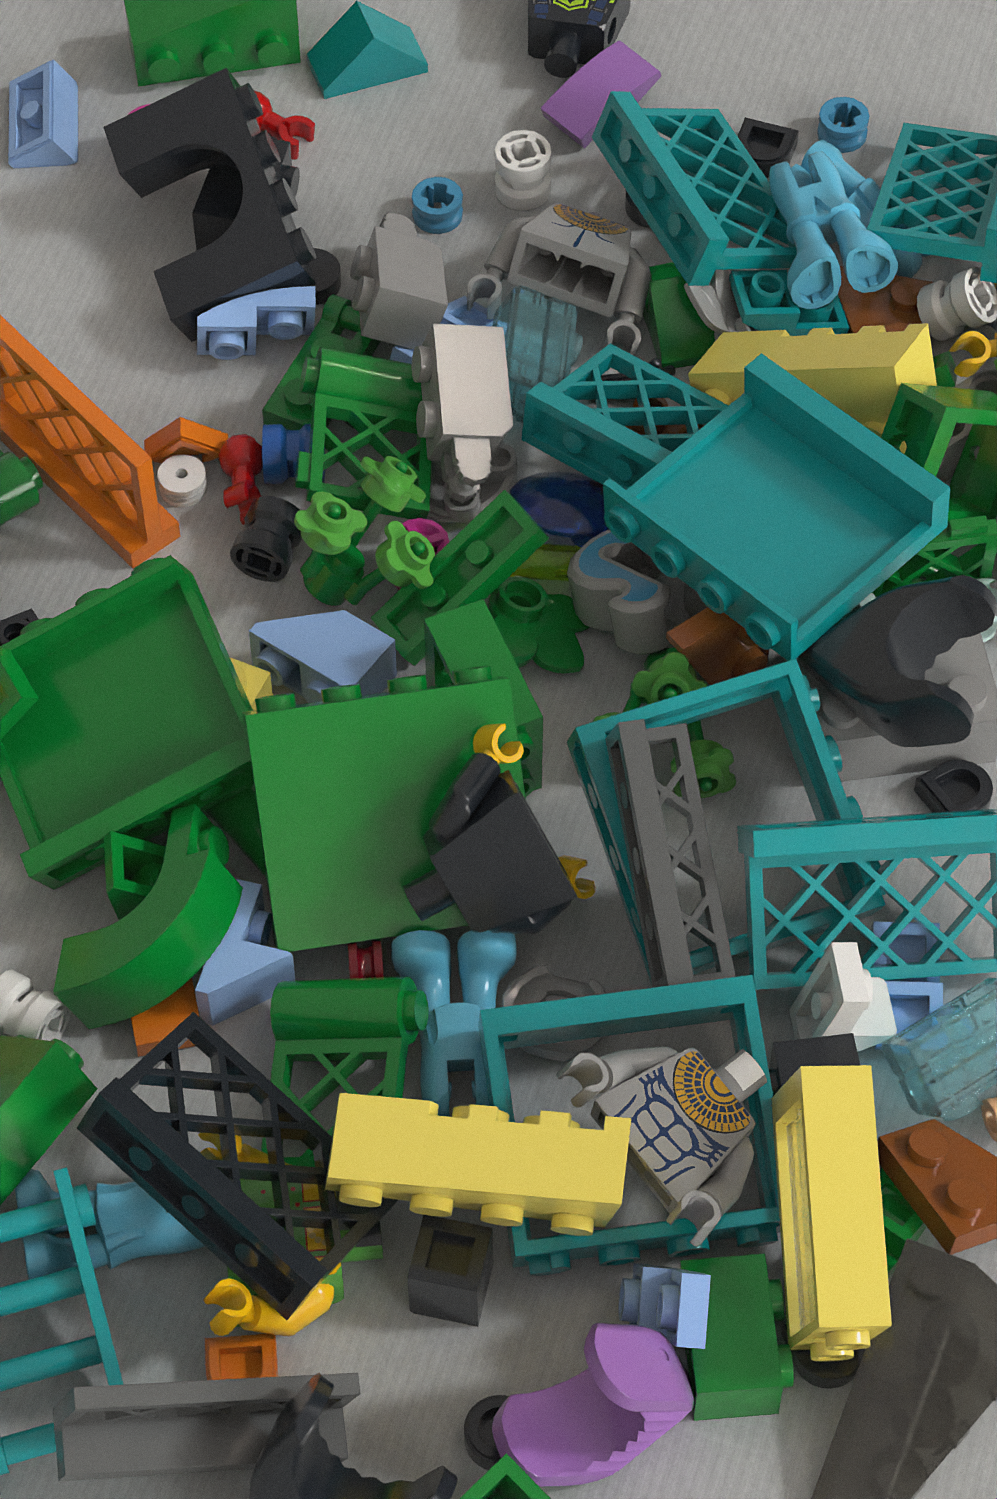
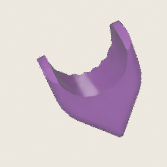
M593 1324L584 1345L588 1369L569 1380L546 1389L531 1393L512 1394L501 1405L494 1416L492 1424L494 1442L500 1457L502 1458L507 1453L539 1487L586 1484L611 1476L616 1471L622 1469L680 1422L693 1408L694 1399L689 1377L671 1342L663 1333L640 1325Z

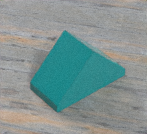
M357 0L307 53V63L324 99L428 72V63L411 28Z

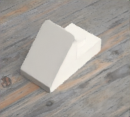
M831 942L789 1010L795 1040L854 1033L857 1052L890 1040L896 1035L897 1028L887 983L880 977H871L869 971L862 968L857 942Z

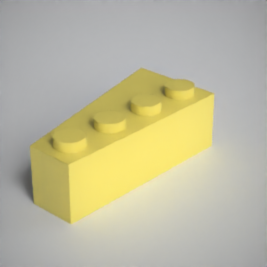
M928 323L909 324L904 331L886 332L884 325L863 326L858 333L834 334L832 328H812L807 335L790 336L786 330L723 332L688 373L690 386L729 406L744 393V367L762 353L880 438L901 383L937 386ZM905 441L900 445V451L904 454L907 448Z
M339 1093L325 1190L339 1191L340 1202L355 1206L379 1207L381 1206L382 1198L410 1201V1211L437 1217L451 1216L453 1207L481 1211V1221L501 1226H521L523 1224V1217L550 1220L552 1231L575 1236L593 1235L594 1227L605 1228L622 1205L631 1118L605 1116L604 1130L580 1128L579 1123L571 1120V1114L565 1112L541 1110L540 1115L524 1117L523 1123L509 1122L510 1115L499 1110L497 1106L474 1104L456 1106L453 1108L452 1117L438 1116L439 1105L428 1100Z

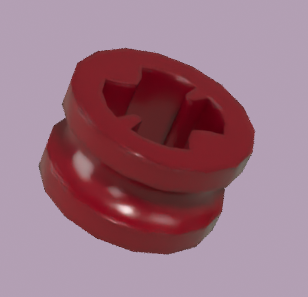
M381 939L372 940V944L367 948L359 947L356 942L348 943L350 979L384 977Z

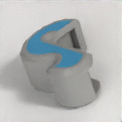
M607 530L590 539L570 558L567 574L575 614L586 626L603 632H613L618 648L640 655H649L662 651L671 644L666 639V632L677 626L676 622L666 618L664 614V608L669 603L671 597L670 586L655 580L660 576L661 571L654 564L652 558L632 542L624 543L616 538L610 530Z

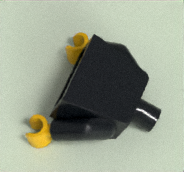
M505 723L484 725L477 730L473 739L475 754L471 755L451 783L429 821V830L424 834L423 839L435 869L403 886L411 906L421 921L457 904L473 932L481 933L489 930L492 933L536 934L571 904L572 899H587L592 897L596 891L593 880L576 879L578 871L587 866V860L567 855L558 857L510 771L507 770L500 774L499 764L516 762L524 753L523 745L520 741L507 742L499 750L498 737L506 729Z

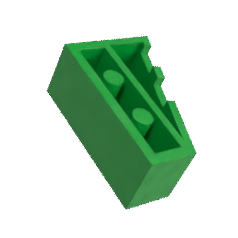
M124 0L128 37L138 87L207 77L224 68H227L230 73L301 63L296 0Z

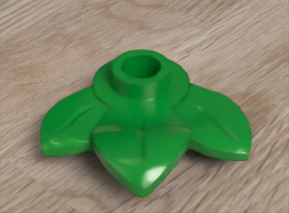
M522 576L507 578L490 594L487 607L518 668L524 667L533 659L539 667L553 673H575L583 669L584 655L575 633L582 632L590 627L584 625L575 614L572 597L564 594H546V591L539 583Z

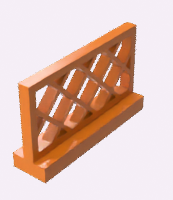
M0 315V440L19 459L24 456L28 457L37 468L42 481L134 569L180 537L179 522L157 501L152 458Z

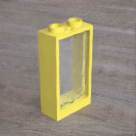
M800 1066L771 1098L788 1344L791 1350H810V1357L813 1361L848 1360L854 1358L853 1350L870 1347L871 1339L892 1326L872 1066Z

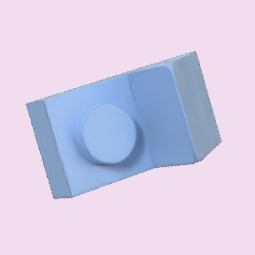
M236 879L243 887L238 909L221 943L205 963L195 989L199 1017L208 1025L218 1024L272 998L273 991L279 982L295 980L293 955L288 951L266 946L272 927V913L265 911L261 884Z

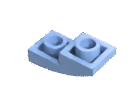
M315 286L289 287L252 293L232 299L197 316V355H211L221 360H233L243 355H256L257 335H270L281 340H290L301 335H310L314 330Z
M634 1263L633 1278H622L618 1303L619 1320L627 1321L629 1325H640L659 1331L676 1347L705 1349L711 1275L685 1269Z

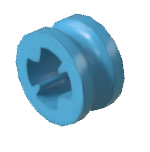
M836 97L826 101L819 113L817 129L819 141L824 140L830 143L841 153L853 152L861 148L866 142L868 132L867 126L870 115L867 107L862 102L850 97Z
M432 177L419 182L412 192V217L414 223L421 230L432 234L447 233L457 228L463 217V193L460 186L445 177ZM434 203H441V208H434Z

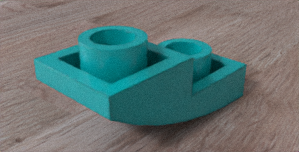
M787 270L731 271L729 282L742 323L759 331L786 330L790 336L807 335L812 328H832L834 334L848 333L849 325L838 295L830 303L820 308L805 309L796 305L791 298L787 287Z

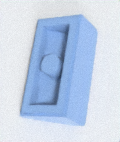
M54 59L9 82L8 164L13 168L66 166L78 162V85Z

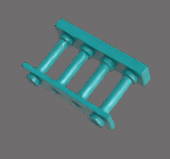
M67 1167L53 1171L59 1198L0 1214V1243L67 1225L77 1266L0 1287V1317L85 1294L95 1335L1 1361L0 1392L101 1363L104 1366L108 1385H124L83 1230L85 1227L96 1225L93 1207L86 1183L72 1186ZM54 1422L3 1437L0 1436V1475L10 1473L8 1465L56 1452Z

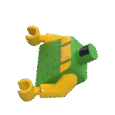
M199 1133L198 1135L201 1140L208 1141L217 1148L216 1150L208 1147L200 1153L206 1159L222 1160L219 1134ZM235 1135L238 1162L269 1164L267 1153L250 1145L242 1144L241 1136ZM240 1179L241 1190L259 1207L275 1208L271 1181ZM287 1182L291 1209L321 1211L318 1185ZM380 1221L320 1283L288 1320L284 1319L227 1267L228 1279L218 1282L203 1299L207 1305L216 1304L224 1308L209 1322L211 1330L219 1336L228 1335L236 1327H241L247 1331L281 1336L295 1335L327 1312L331 1304L338 1303L344 1299L342 1263L383 1259ZM293 1227L294 1238L316 1259L321 1261L327 1255L324 1229ZM340 1230L341 1239L350 1230Z

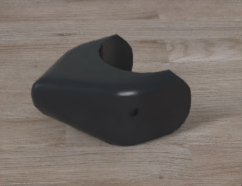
M965 575L901 586L881 594L830 628L798 656V660L804 669L858 718L892 744L901 747H926L957 743L970 735L974 718L973 710L958 692L925 680V671L933 667L937 655L949 651L958 639L977 635L990 628L995 618L997 603L991 591L982 582Z
M319 1372L303 1386L277 1417L256 1462L250 1480L249 1499H451L458 1478L442 1465L414 1482L397 1480L383 1483L375 1477H361L355 1468L344 1467L339 1456L329 1452L326 1440L319 1433L318 1417L334 1388L333 1382Z

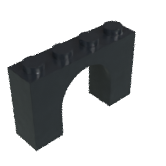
M227 68L103 127L120 176L141 198L205 169L224 168L241 174L243 183L242 203L234 222L228 230L206 247L153 271L170 321L191 342L197 340V316L213 307L252 293L289 287H307L317 284L309 262L316 259L313 245L302 227L296 229L291 215L298 211L296 199L284 178L278 180L274 165L281 162L278 150L266 130L260 131L256 120L257 117L263 115L259 99L249 83L241 86Z

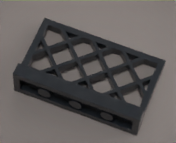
M194 1012L120 1079L114 1078L103 1088L76 1128L286 1320L300 1308L320 1283L398 1201L397 1199L382 1198L381 1206L371 1207L366 1214L338 1213L335 1192L325 1190L332 1136ZM189 1039L210 1058L212 1073L182 1071L180 1069L178 1048ZM165 1062V1069H158ZM138 1085L167 1087L170 1113L154 1111L133 1090ZM183 1088L214 1091L217 1116L186 1114ZM230 1092L250 1094L261 1104L263 1120L233 1118ZM188 1132L219 1134L222 1160L206 1159L189 1143ZM235 1135L266 1138L269 1164L238 1162ZM282 1139L300 1140L313 1151L315 1167L285 1165ZM240 1179L271 1181L275 1208L259 1207L241 1190ZM287 1182L318 1185L321 1211L291 1209ZM293 1227L324 1229L327 1255L321 1261L316 1259L294 1238ZM340 1230H350L341 1239Z

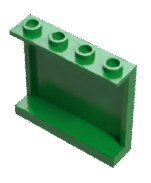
M171 555L166 558L150 559L139 564L132 570L131 576L110 588H98L83 594L77 599L75 606L54 618H42L29 623L20 631V636L0 646V648L11 650L39 698L0 740V777L30 848L20 854L29 878L55 890L105 864L103 837L110 831L148 841L169 830L172 810L196 804L204 812L254 785L246 725L243 722L242 712L253 711L193 573Z
M491 666L464 668L452 671L453 683L427 686L426 675L407 676L386 680L388 692L362 695L360 684L342 685L321 689L322 701L296 704L295 693L270 695L255 698L256 710L242 712L248 739L273 919L272 931L275 948L292 952L400 936L407 932L418 930L434 931L468 926L457 904L421 921L411 906L403 886L435 869L429 857L423 836L429 830V821L451 783L471 755L475 754L473 739L477 730L484 725L505 723L507 727L498 737L499 750L507 742L518 741L510 678L504 676L492 677ZM521 759L513 763L499 764L500 774L509 770L526 799Z

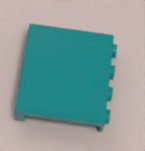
M762 353L744 367V393L632 486L625 490L611 478L603 483L604 519L607 527L616 538L624 543L632 542L652 558L654 564L662 573L670 578L678 577L698 593L709 609L719 614L724 612L745 628L748 636L759 647L766 650L772 649L787 661L800 656L948 526L950 487Z

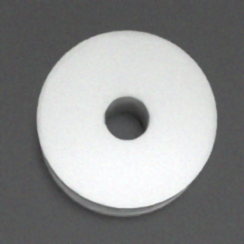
M175 455L166 459L160 465L157 473L159 491L166 503L175 507H189L197 504L204 498L207 493L206 471L199 459L190 455Z

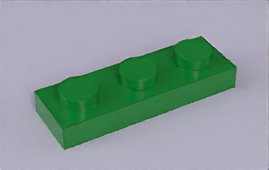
M504 489L434 556L430 563V573L433 577L432 585L426 589H419L413 583L402 587L370 618L381 632L395 639V647L400 655L413 666H416L425 657V618L482 599L485 600L550 537L520 503Z

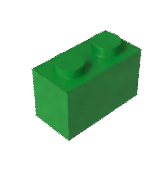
M765 1254L680 1260L679 1269L711 1275L705 1349L684 1347L687 1372L694 1399L692 1408L693 1421L779 1414L783 1388L793 1387L794 1372L790 1345L777 1344L775 1322L784 1321L783 1290L780 1278L768 1279Z

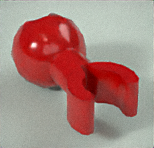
M255 91L263 110V115L256 118L260 131L266 130L272 137L290 142L291 159L296 160L299 156V140L292 137H302L306 141L312 142L314 140L315 123L304 116L294 115L284 118L273 112L270 100L261 92Z
M237 434L232 435L223 442L218 461L223 472L228 477H231V486L223 491L225 507L228 509L238 505L241 524L245 525L244 519L254 499L262 496L255 485V476L263 469L262 446L252 436Z

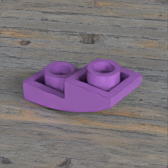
M619 40L581 67L540 109L548 121L585 149L593 140L591 137L611 91L631 92L638 103L662 75L658 69Z

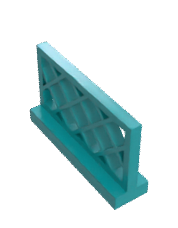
M610 92L591 138L688 286H708L715 270L783 269L791 267L797 255L796 246L787 239V224L774 202L769 181L719 109L641 108L631 92ZM694 129H708L714 139ZM658 132L661 133V134H663V135H665V136H667V137H669V138H671V140L668 141V140H666V139L660 137V135L658 134ZM678 143H681V144H683V145H685V146H687V147H689V148H691V149H693V150H695V151H697V152H699V153H701V154L707 156V158L704 159V158H702V157H700V156H698V155H696V154H694V153H692V152H690V151H688V150H686V149H684V148L678 146ZM714 161L737 171L739 176L714 164ZM682 168L696 174V176L692 177L686 174ZM703 178L726 189L732 195L730 196L702 182ZM739 197L761 207L764 212L738 200ZM707 205L721 211V213L717 214L709 210ZM728 215L757 229V233L727 219ZM767 234L787 244L788 247H783L763 236ZM731 241L743 248H727V244Z
M904 122L867 230L885 240L895 250L981 262L980 281L997 283V136ZM917 145L928 146L933 148L923 150ZM975 154H983L990 156L979 158ZM953 160L958 165L946 167L942 163ZM921 169L926 174L913 176L909 172ZM978 178L982 182L971 185L967 180ZM946 187L950 191L938 194L934 190ZM912 196L918 201L906 204L900 199ZM970 205L974 210L963 212L958 207ZM937 214L942 219L930 222L924 217ZM904 224L908 229L893 228L892 226ZM961 232L969 239L949 235Z
M610 343L553 388L543 382H539L526 392L521 440L602 485L607 479L611 478L627 490L699 430L697 424H707L728 405ZM612 368L632 380L602 381L601 375ZM636 398L638 407L608 408L606 399ZM648 398H669L680 404V406L650 407ZM595 399L597 408H589L576 400ZM685 424L687 434H657L655 425ZM643 425L645 435H640L625 426Z
M997 809L737 826L738 852L744 854L749 975H753L755 990L804 986L814 969L808 970L817 958L821 960L825 953L824 950L848 923L873 945L861 958L862 968L867 969L871 977L895 980L997 972ZM990 853L991 879L974 898L950 875L969 854ZM950 856L941 867L930 858ZM917 858L934 876L915 898L909 902L886 879L903 859ZM886 860L877 872L865 862ZM852 862L870 880L851 902L844 907L821 886V883L839 863ZM821 865L812 876L801 867ZM788 867L805 882V885L781 912L764 898L762 868ZM943 883L968 905L944 933L920 912L922 907ZM879 887L904 909L880 938L855 917L856 913ZM814 892L839 914L815 943L790 921ZM991 898L992 914L984 907ZM764 910L774 918L766 929ZM977 914L993 928L994 956L970 958L953 943ZM914 919L937 941L919 962L906 963L889 948V945L909 922ZM784 927L808 951L790 971L767 973L766 947ZM946 949L957 958L938 960ZM882 954L893 963L873 965Z

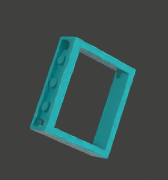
M797 659L575 727L567 740L571 757L650 982V971L605 738L618 722L644 719L646 729L683 723L689 724L772 698L816 820L861 818L863 814L857 800L853 796L846 797L838 775L842 771L843 765L837 743L831 735L824 736L816 712L820 710V699L817 688L811 690L807 676H802ZM865 861L876 872L881 867L879 861ZM852 862L839 863L834 869L845 901L840 902L844 907L851 902L870 880ZM879 887L856 913L855 917L860 920L872 916L886 904L883 895L886 893ZM827 906L791 918L790 921L809 937L824 932L839 914L831 906ZM783 927L767 945L766 950L796 941L797 939ZM747 933L728 939L732 961L748 957ZM709 945L689 952L693 974L715 967L712 948Z
M753 975L480 1010L478 1030L489 1106H497L499 1110L510 1115L509 1122H515L504 1049L730 1020L735 1054L742 1049L745 1050L758 1063L767 1078L766 1084L743 1101L745 1109L756 1123L749 1135V1139L754 1151L753 1163L761 1208L726 1212L702 1244L697 1247L690 1243L698 1232L697 1228L686 1218L676 1219L672 1225L668 1224L667 1221L593 1230V1235L590 1236L563 1234L532 1239L529 1218L523 1217V1224L521 1226H507L513 1268L529 1266L530 1275L543 1276L569 1271L572 1269L570 1260L598 1256L599 1266H618L641 1260L640 1251L667 1247L669 1257H685L709 1251V1241L736 1238L737 1247L739 1248L764 1246L778 1241L777 1232H780L771 1100L773 1091Z

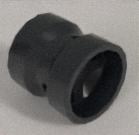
M261 496L254 499L244 519L247 529L239 532L230 550V557L234 565L244 574L257 580L277 582L284 579L293 562V551L291 548L298 546L302 540L301 531L294 523L295 515L300 509L294 504L274 496Z

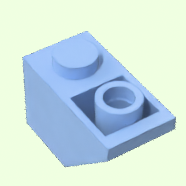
M345 610L256 622L249 630L252 666L269 671L271 673L272 685H284L303 696L308 703L322 701L321 689L342 685L360 684L362 695L382 693L387 687L386 680L394 679L397 676L395 639Z

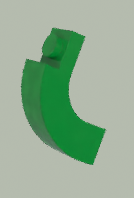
M196 804L172 810L162 869L156 883L144 900L125 917L107 927L63 939L53 994L89 1030L129 1019L150 1009L172 995L207 962L221 943L235 917L243 887L225 868V864L229 860V842L223 831L219 827L214 826Z

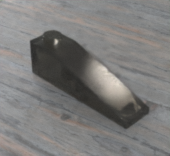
M907 1238L889 1284L892 1326L871 1339L870 1347L865 1349L811 1499H914L925 1486L929 1476L953 1448L956 1449L970 1433L973 1424L993 1401H997V1284L975 1263Z

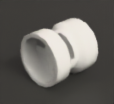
M528 130L512 131L497 141L495 147V166L497 170L495 175V193L501 204L510 209L519 211L533 210L542 206L549 198L551 192L549 169L552 152L550 143L537 132Z
M968 268L955 274L950 283L938 280L920 289L917 296L919 317L922 323H928L929 334L936 340L945 341L958 336L967 325L972 328H979L997 319V290L992 282L980 281L981 268Z
M13 969L0 975V1035L13 1037L23 1035L31 1039L60 1040L70 1020L71 1011L53 994L52 990L42 993L35 990L32 980Z

